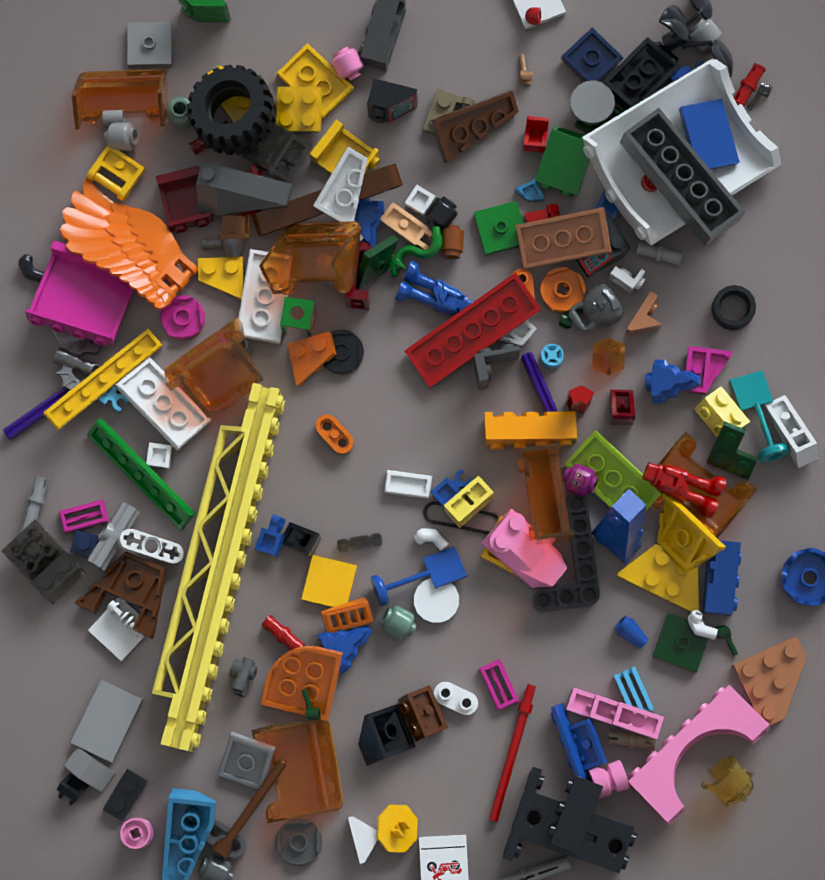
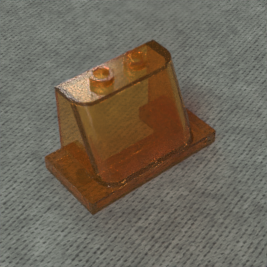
M236 317L165 367L166 386L172 391L181 385L207 418L222 408L227 409L236 398L245 396L251 391L253 383L258 384L263 380L262 374L240 343L245 340L243 323L240 319Z

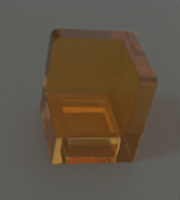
M227 214V216H222V233L219 234V239H246L249 237V214Z
M605 338L593 344L592 368L610 376L624 369V343L611 338Z

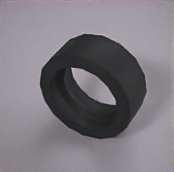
M726 286L718 292L713 300L712 315L717 324L724 329H742L749 324L755 315V298L743 286ZM737 295L746 302L747 312L740 320H729L721 313V302L727 296Z

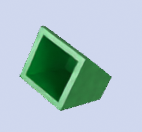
M555 126L551 130L535 181L539 182L540 187L549 190L552 187L560 189L561 194L572 197L573 194L578 195L590 163V159L583 151L585 145L582 137L585 135L559 126Z

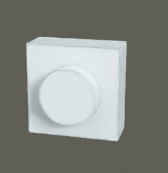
M416 185L407 198L405 205L424 216L426 209L436 196Z
M149 442L146 464L150 467L170 469L173 446Z

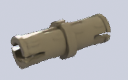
M609 730L608 745L629 746V749L637 747L655 750L656 739L634 732Z

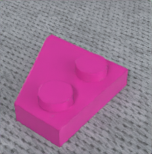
M688 346L685 371H690L700 376L701 385L691 391L683 392L705 395L731 357L732 351Z

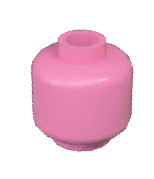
M347 46L333 54L334 59L331 61V64L340 79L348 78L349 81H352L361 75L360 70L363 69L364 63L355 49H349Z

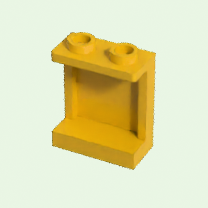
M336 119L311 151L310 159L331 175L348 146L368 158L365 173H368L370 169L374 170L379 164L380 152L377 148L372 149L344 129V125Z

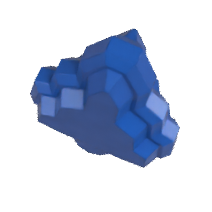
M370 198L359 201L356 209L353 227L363 236L360 242L368 243L371 247L375 246L377 240L376 229L381 225L380 218L384 214V201H370Z
M655 359L652 373H646L645 388L647 391H651L654 405L666 403L667 399L677 397L681 391H691L701 385L700 376L690 371H681L677 365H669L666 360Z
M368 625L351 628L348 631L340 630L334 633L324 631L318 634L317 637L323 648L343 652L339 670L343 674L351 668V661L358 656V648L367 642L372 631Z

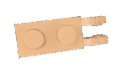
M392 202L380 218L381 223L413 246H417L422 250L429 249L430 246L421 241L424 235L431 240L432 233L429 227Z

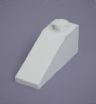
M784 395L773 400L771 403L765 404V408L782 442L788 445L790 449L789 455L796 466L800 468L818 460L817 442L787 397Z

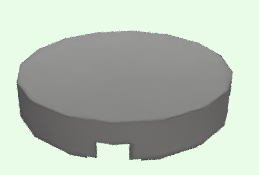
M586 81L578 85L570 99L571 112L578 121L580 120L590 126L599 125L607 121L615 106L614 95L611 89L598 81Z

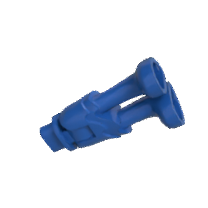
M412 260L403 280L433 291V296L402 281L395 300L401 302L411 299L433 307V310L447 315H455L474 302L468 299V295L464 296L461 291L448 285L443 280L441 281L436 277L435 281L420 273L419 265Z

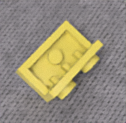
M722 387L705 397L694 408L716 437L724 421L743 428L750 422Z

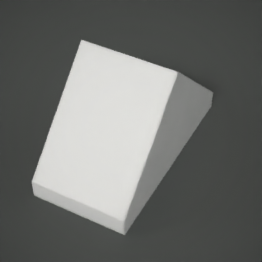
M354 816L348 817L359 862L362 864L366 862L378 841L376 838L377 830Z

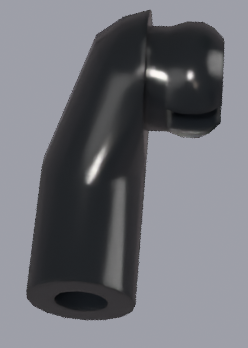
M24 254L18 262L24 277L41 282L44 272L34 269L32 256Z

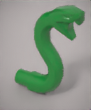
M435 226L431 228L432 243L429 249L422 250L416 246L408 245L396 252L389 267L392 277L399 276L397 273L401 269L407 270L402 263L406 255L412 254L418 258L427 259L440 251L443 242L440 227Z

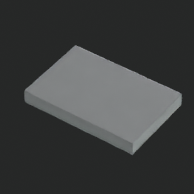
M100 680L70 743L113 763L143 699L104 680Z

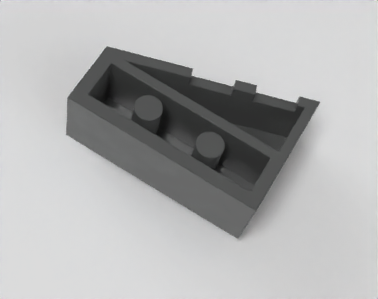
M376 0L371 13L372 18L365 30V43H361L358 52L364 65L387 71L405 17L406 0Z

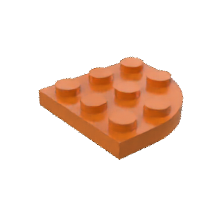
M302 646L286 652L273 664L268 672L261 705L305 715L306 703L301 690L307 689L312 708L319 707L321 711L320 719L328 721L343 652L317 646Z

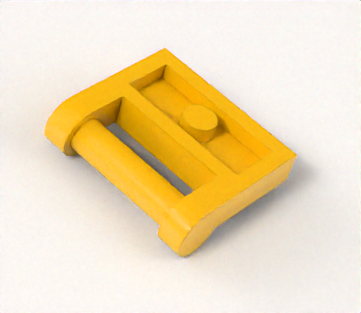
M107 145L87 173L86 178L92 182L95 180L116 194L117 198L124 202L146 169L119 150L111 149ZM104 168L125 182V185L121 188L99 173L100 170Z

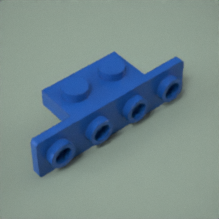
M564 704L552 706L551 717L554 724L558 727L560 742L566 749L569 767L573 769L575 776L577 775L591 781L587 769L607 763L592 718L571 725Z

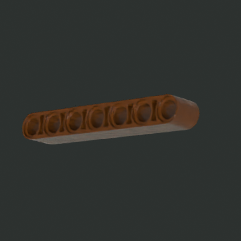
M396 163L364 174L359 201L403 185ZM322 189L289 201L287 207L263 210L251 215L258 236H264L326 214L313 206Z

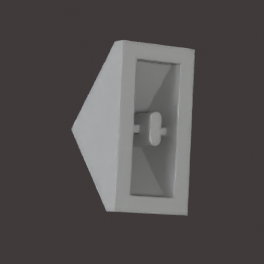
M78 746L64 765L79 779L101 792L104 791L115 775L113 770Z

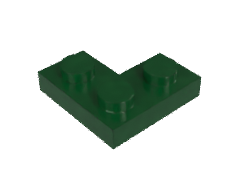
M724 421L706 463L749 480L758 458L738 450L746 430Z

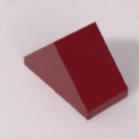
M610 389V425H633L635 421L633 390Z

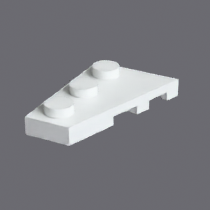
M347 146L313 206L353 229L368 158Z

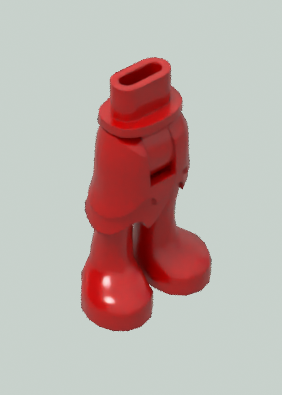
M648 462L642 476L643 480L650 482V486H655L676 500H680L683 503L684 500L693 503L699 507L701 514L707 518L714 516L718 507V500L690 491L688 485L715 497H719L723 493L726 485V478L715 476L711 479H703L688 473L680 467L660 463L655 465Z

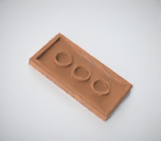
M604 207L516 225L523 269H531L612 252Z

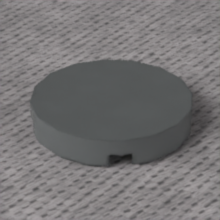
M298 818L288 821L280 828L275 844L278 854L285 862L290 865L302 866L311 863L317 858L323 841L321 832L315 824L309 820Z

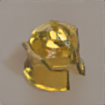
M728 756L709 770L717 781L712 784L704 781L701 783L703 789L714 793L725 806L747 801V797L753 790L751 777L754 774L741 768L735 756Z

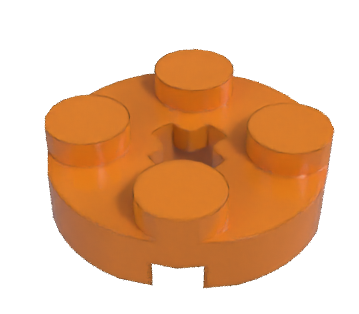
M558 267L550 270L542 280L540 295L544 304L552 312L560 313L569 312L573 305L581 302L586 291L582 276L567 267ZM563 284L564 288H569L566 295L557 293L559 285Z

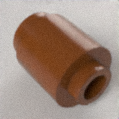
M448 225L447 228L442 229V257L445 259H460V255L463 253L464 231L460 229V226Z

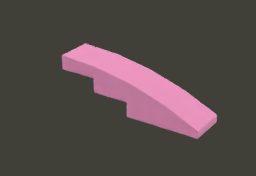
M577 688L572 689L566 707L567 711L656 740L664 720L663 716Z

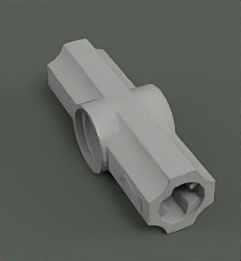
M124 502L121 503L112 520L101 531L98 537L99 541L93 548L87 562L102 571L106 569L115 552L121 548L118 544L119 534L123 530L130 529L140 513L136 508Z

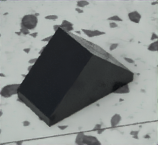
M289 522L283 534L285 537L282 544L311 558L321 540V536L315 531Z

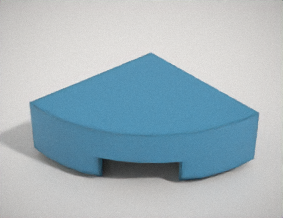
M535 179L515 188L516 193L526 201L541 202L545 200V196Z

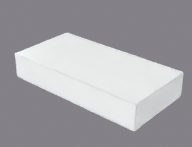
M387 470L384 494L430 499L432 476Z

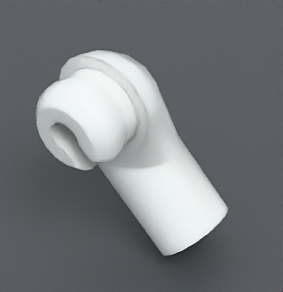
M422 528L414 536L416 543L422 545L425 542H433L440 551L449 545L436 529Z
M693 610L688 616V623L694 634L715 640L718 629L705 626L702 620L703 614L698 610Z

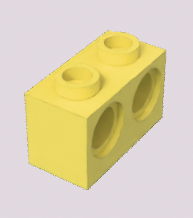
M478 475L444 505V511L461 528L494 499V492Z

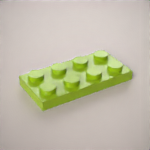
M597 430L564 463L569 469L575 464H581L595 470L598 482L594 493L610 508L628 489L646 504V511L663 494L655 486H650V482L643 480V474Z

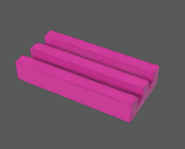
M104 500L59 511L65 534L109 522ZM100 506L101 509L69 519L65 518L66 515ZM100 515H102L103 517L97 520L85 522L71 527L67 526V524L97 517Z
M500 659L479 668L498 711L519 702ZM495 666H498L513 698L510 701L494 670ZM488 669L504 701L501 705L485 672Z

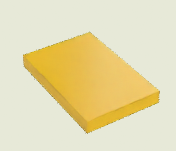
M308 43L276 73L277 77L288 87H322L323 120L355 90L354 86L346 79H340L334 68Z

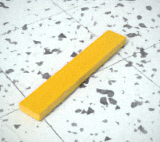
M146 329L44 411V416L59 431L163 345L149 329Z

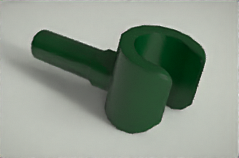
M583 309L576 310L577 314H581ZM564 313L559 325L565 329H570L573 323L569 316Z
M725 625L717 626V638H725L732 655H737L738 652L732 642L730 628Z
M301 690L306 703V718L309 721L319 720L321 718L320 708H312L308 690Z

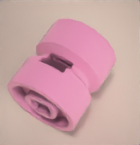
M620 760L607 764L606 769L600 766L589 770L591 781L603 786L599 799L610 796L612 790L618 793L630 789Z
M143 818L129 819L123 824L120 831L122 842L132 849L147 847L151 844L155 835L151 822Z

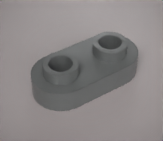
M215 820L206 841L214 845L216 841H220L221 838L224 839L231 828L221 821ZM214 828H218L220 830V835L218 837H214L212 835V830ZM239 834L234 840L239 844V848L236 851L231 849L230 858H238L246 851V841Z

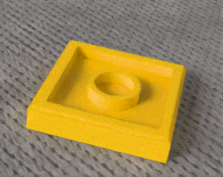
M312 555L301 600L332 608L349 602L357 565Z

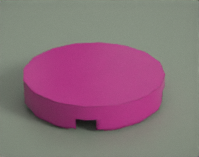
M179 295L176 296L170 305L161 310L160 321L164 331L170 337L177 340H188L194 338L202 331L205 325V313L202 305L190 296Z

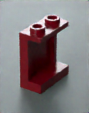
M199 165L156 176L170 232L183 233L188 230L187 228L194 226L196 228H203L208 226L210 222H214L211 212L200 213L198 211L196 182L200 171Z
M358 242L356 245H351L345 293L347 308L370 309L369 291L356 288L357 271L363 253L372 248L368 243Z

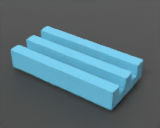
M635 667L613 676L625 704L632 706L620 678L622 677L625 678L637 707L648 712L654 710ZM631 673L637 683V686L641 692V695L645 701L647 708H643L641 704V701L629 677V674Z

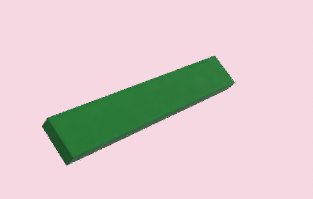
M102 418L98 419L87 436L180 530L184 529L196 513Z

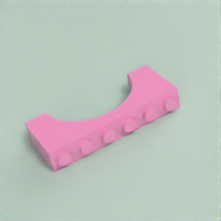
M730 685L725 689L721 687L713 695L715 699L710 704L704 703L697 710L696 713L698 715L692 721L690 719L686 720L679 729L681 731L675 737L673 735L668 737L663 743L664 747L658 753L654 751L646 759L647 764L641 769L637 767L629 775L630 780L628 782L631 788L668 826L686 810L675 791V773L682 756L694 743L710 735L732 734L742 737L754 745L770 730V725Z

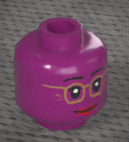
M575 464L571 469H566L562 481L566 482L565 488L568 492L586 497L588 494H593L598 477H596L595 470L581 464Z

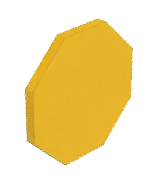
M388 805L377 817L376 838L387 852H406L417 840L418 819L407 805Z

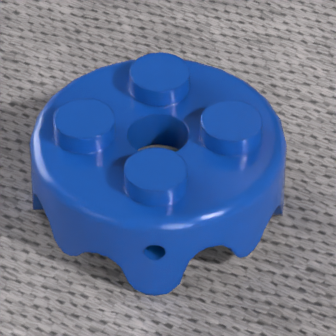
M807 548L795 552L785 561L781 569V585L785 594L793 602L807 607L825 603V552L816 548ZM805 572H812L815 575L816 580L814 584H807L804 581L803 575Z

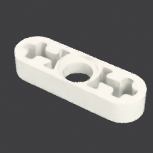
M134 529L123 530L118 536V544L122 549L161 562L175 564L180 562L184 555L183 548L179 544ZM132 534L131 538L138 541L140 536L143 537L140 545L130 543L129 546L126 545L127 541L123 538ZM148 540H153L157 545L154 553H149L145 550V543ZM162 543L165 544V546L163 547V549L165 550H172V548H175V553H177L178 556L173 557L172 560L170 559V555L164 552L161 553V557L158 556V554L162 550Z

